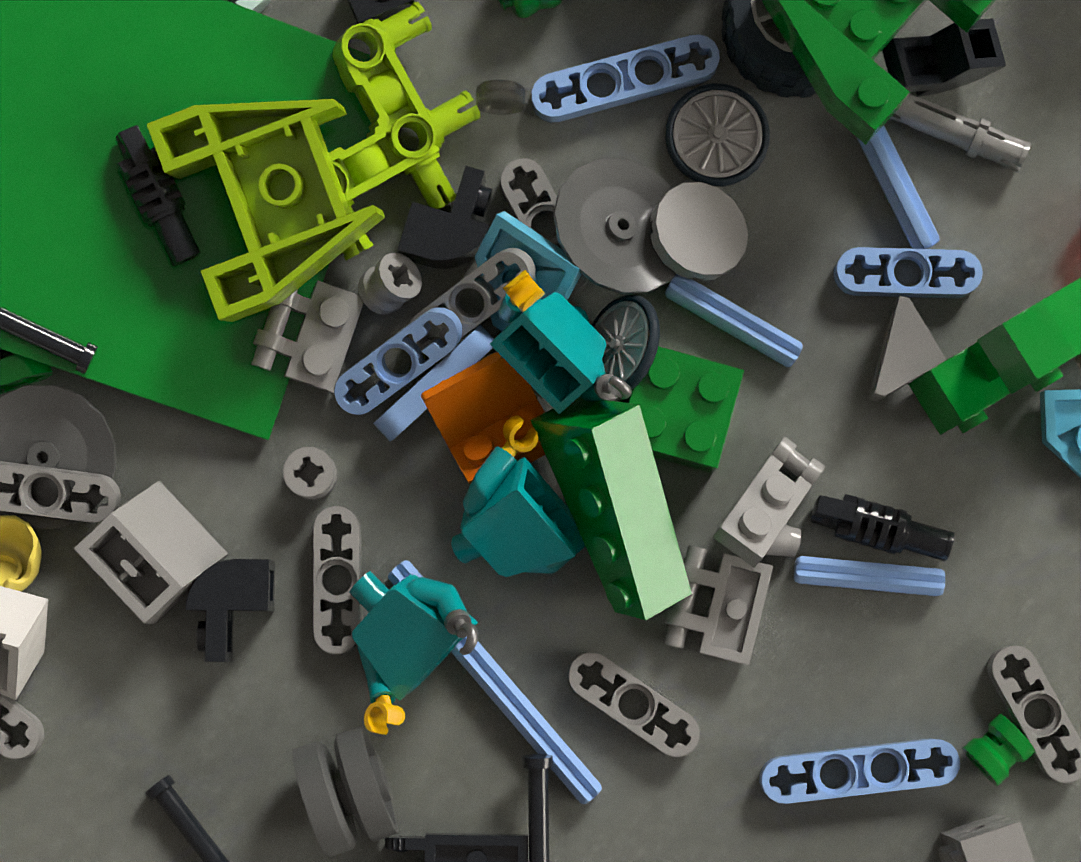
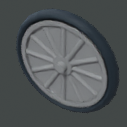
M712 83L699 86L687 92L676 102L669 113L665 126V142L674 165L685 176L695 182L722 187L736 184L748 178L759 168L769 147L770 129L762 107L750 94L735 86Z
M631 294L611 301L597 315L592 326L604 337L607 344L602 358L605 373L621 378L632 390L642 381L653 364L660 339V324L652 304L641 296Z

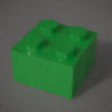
M658 346L653 364L642 381L632 389L628 402L640 405L654 457L714 473L719 466L744 370Z

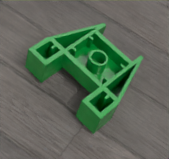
M762 0L827 112L866 145L899 109L910 93L880 67L874 59L927 0ZM996 0L929 1L967 33Z
M1081 278L1002 323L977 339V342L908 384L939 435L956 426L964 434L989 419L984 409L1010 393L1013 394L1029 384L1036 393L1064 376L1059 366L1081 353Z

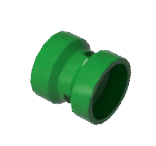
M998 714L988 723V731L981 738H972L962 747L963 752L973 765L995 786H999L1009 777V769L1016 762H1025L1035 753V749L1029 740L1002 714Z

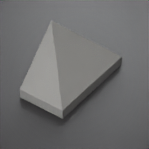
M899 296L892 304L869 400L876 402L882 400L946 361L945 356L910 298Z

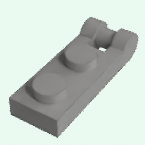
M785 436L713 535L714 539L753 568L763 559L825 468L814 457L809 461L794 450L797 445ZM782 466L797 476L795 482L779 471Z

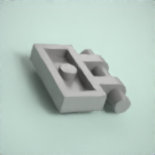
M317 281L310 299L297 294V289L279 305L270 308L263 330L258 329L253 344L257 348L251 365L270 371L276 353L290 358L284 377L333 393L364 302L358 294ZM291 311L304 315L296 342L282 337Z
M688 545L684 567L692 594L675 603L672 609L667 608L664 623L669 625L664 644L684 649L689 629L703 633L698 653L749 665L773 566L759 562L753 568L740 557L723 553L718 573L703 569L708 550ZM699 585L713 588L707 617L692 614Z

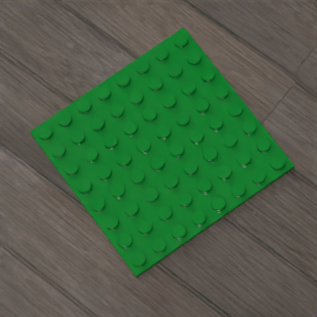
M0 0V307L81 345L87 346L89 342L98 346L86 374L76 371L77 365L3 330H0V349L269 440L290 380L284 377L290 358L276 353L270 371L251 365L257 348L253 341L257 330H263L270 308L234 322L222 321L217 317L201 270L249 252L217 165L181 179L173 177L186 203L184 205L186 210L182 212V215L201 252L199 256L180 265L173 266L155 227H149L147 223H144L116 165L118 162L123 161L124 158L115 139L119 132L137 125L149 148L152 149L155 146L147 124L194 105L335 99L345 108L347 115L321 124L319 128L328 152L339 147L346 150L367 138L366 134L370 132L368 127L371 122L355 93L348 92L341 80L333 59V48L336 42L227 0ZM348 47L354 59L362 62L369 61V54ZM329 264L298 289L297 294L310 299L315 283L317 281H324ZM294 311L290 312L282 337L296 342L304 318L303 314Z

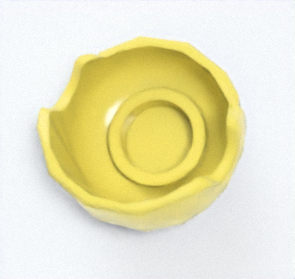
M0 515V586L22 592L36 579L39 573L42 559L41 546L30 523L15 515Z

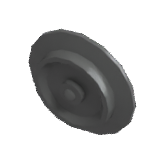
M597 158L576 168L559 189L553 213L557 239L569 261L580 269L579 272L593 284L619 294L648 293L671 281L676 273L662 262L653 248L650 236L653 233V220L650 222L652 210L669 190L673 189L671 185L651 168L625 158Z
M25 385L0 396V461L103 474L113 479L116 471L115 440L103 414L85 397L57 385ZM18 474L19 482L15 484L0 482V492L3 490L18 491L14 501L21 503L19 487L24 475ZM39 477L32 484L31 494L38 504L50 506L58 498V488L51 479ZM68 480L70 496L65 508L72 509L70 502L75 499L90 501L92 505L91 510H94L106 496L100 494V486L95 484L93 489L87 493L72 492L75 481ZM0 511V515H15L30 523L33 530L61 529L77 522L76 520Z

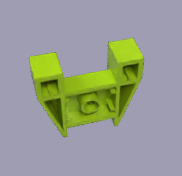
M335 99L194 105L147 124L164 173L181 179L217 165L249 252L201 270L219 320L234 322L279 305L385 218L383 210L374 205L353 213L350 212L319 128L321 124L347 115L345 108Z

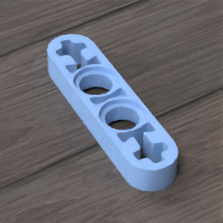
M701 34L689 35L548 73L540 77L533 86L531 92L532 108L536 115L544 121L550 123L561 122L702 84L710 80L716 72L720 59L719 49L715 42L707 36ZM697 48L699 55L708 54L709 58L705 60L703 70H696L695 65L689 63L678 66L677 74L679 77L671 78L672 68L667 54H674V63L687 60L690 49ZM644 60L656 61L663 70V77L655 84H644L635 75L636 66ZM596 73L609 74L615 81V90L607 97H596L587 88L588 79ZM579 79V93L584 103L576 104V94L562 98L561 108L552 109L549 102L541 103L540 100L546 97L547 88L555 87L558 94L573 91L571 80Z
M932 738L778 756L767 761L760 771L759 783L762 791L768 798L777 803L784 804L934 787L947 784L956 777L960 769V758L952 744L941 739ZM936 747L938 754L947 756L948 765L940 767V775L934 776L933 771L928 768L912 769L916 777L915 780L908 781L909 763L904 750L912 749L910 759L913 760L929 758L931 755L930 749ZM882 753L893 755L898 763L896 777L886 783L876 781L870 770L873 759ZM831 759L841 760L848 770L846 782L841 787L835 789L826 787L820 779L822 765ZM811 761L809 776L815 788L814 792L806 793V782L789 784V793L781 794L779 787L770 786V777L778 775V766L785 765L788 773L800 774L806 773L802 762Z

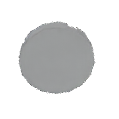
M703 182L682 183L669 190L652 210L650 222L653 220V233L650 236L653 248L662 262L679 276L688 279L693 277L699 279L706 278L703 281L715 280L733 269L746 251L748 231L744 215L735 201L717 187Z

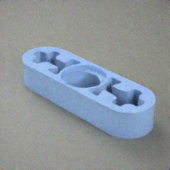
M856 247L846 251L834 267V279L837 286L844 293L852 296L962 298L978 287L983 274L980 261L972 253L965 250ZM855 259L861 260V265L864 269H878L881 266L880 259H886L887 263L883 272L886 286H879L878 284L881 275H867L863 278L861 284H855L854 276L845 274V269L850 268ZM901 260L914 261L921 270L920 282L911 287L900 284L894 275V267L897 262ZM930 260L937 262L934 271H948L954 266L955 262H959L961 270L969 272L970 278L965 279L960 287L955 286L954 278L937 277L934 280L935 287H929L932 277Z
M432 308L349 368L340 376L335 385L334 393L339 406L346 412L354 415L368 413L449 354L462 337V324L458 316L446 308ZM431 320L436 326L445 323L449 329L444 336L447 343L444 344L442 340L435 339L421 351L416 342L430 331L431 326L428 321ZM412 334L413 340L408 338L407 335ZM401 348L410 355L412 366L408 373L395 374L388 369L385 363V355L389 349ZM422 352H423L425 355H427L429 358L425 360V359L423 358ZM369 363H372L374 369H373L372 367H370L368 364H369ZM376 372L381 380L366 392L368 401L363 396H358L354 399L349 393L354 386L350 379L359 384ZM384 383L388 384L390 387L385 388Z
M480 324L373 424L391 442L427 409L421 394L441 381L477 363L493 348L490 342L494 338Z

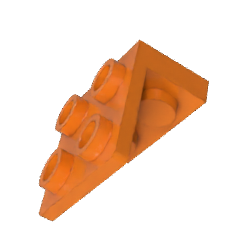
M498 352L485 357L421 394L423 402L469 485L496 446L502 448L507 442L504 438L503 427L509 418L518 415L524 420L522 427L517 430L514 436V440H520L533 427L530 420L545 413L531 385ZM538 439L535 448L528 452H518L514 458L518 461L525 457L531 463L544 456L545 453Z

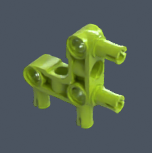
M419 2L412 3L411 6L383 21L368 19L363 23L352 25L337 40L333 48V59L341 80L348 92L355 93L371 122L368 127L370 132L366 134V139L346 150L339 147L329 152L351 213L354 212L351 208L355 204L354 198L403 171L405 175L411 173L429 207L440 209L453 202L457 195L437 161V158L440 157L439 148L444 143L445 136L473 121L479 120L481 116L477 105L462 113L457 112V110L474 101L466 90L432 110L425 108L395 53V48L432 30V24L428 16L413 24L408 23L425 12ZM358 39L366 43L370 50L369 61H358L351 56L348 49L349 40ZM400 128H409L417 134L419 139L417 151H408L401 146L398 140ZM364 234L342 252L344 254L343 257L347 261L374 245L368 236Z

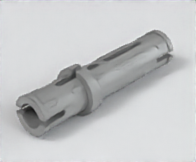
M910 93L899 109L890 117L894 121L903 123L915 130L965 150V155L975 159L976 156H980L1001 164V166L1011 169L1016 173L1019 172L1031 146V143L1012 137L990 127V121L981 118L978 122Z

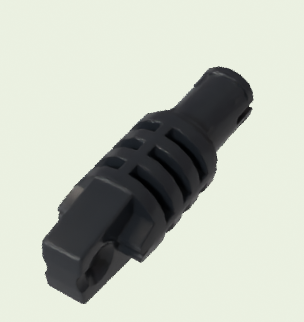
M137 125L119 132L115 140L124 160L116 165L144 223H147L149 227H155L173 266L180 265L199 256L201 252L182 215V212L186 210L184 207L186 203L173 176L164 173L155 147L149 148Z
M848 494L844 495L843 500L820 495L814 503L810 520L813 523L835 530L834 537L848 542L859 543V545L869 546L879 551L883 550L893 555L896 553L900 554L902 550H907L943 562L950 555L955 535L952 531L912 521V516L905 510H898L888 505L884 506L877 502H870L864 498Z

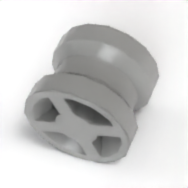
M390 253L382 257L374 267L369 268L360 277L358 283L359 295L370 310L377 314L389 315L395 313L404 302L410 301L420 292L422 279L417 266L410 258L400 253Z
M302 447L288 456L284 464L283 477L286 485L293 493L305 499L317 500L325 497L333 490L337 482V469L334 461L324 451L315 447Z

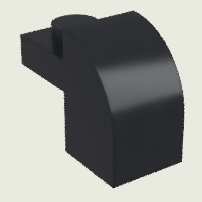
M993 18L979 19L967 33L957 24L952 23L930 36L893 38L882 50L888 74L909 92L916 91L917 97L937 94L970 84L1006 66Z
M465 166L451 213L412 202L397 249L398 253L410 258L414 263L436 269L455 268L473 260L490 228L489 224L475 220L476 215L485 216L492 194V188L485 187V171Z
M270 559L225 560L212 565L196 579L187 597L186 610L206 611V621H199L197 626V649L199 652H205V662H233L234 611L274 612L275 561Z

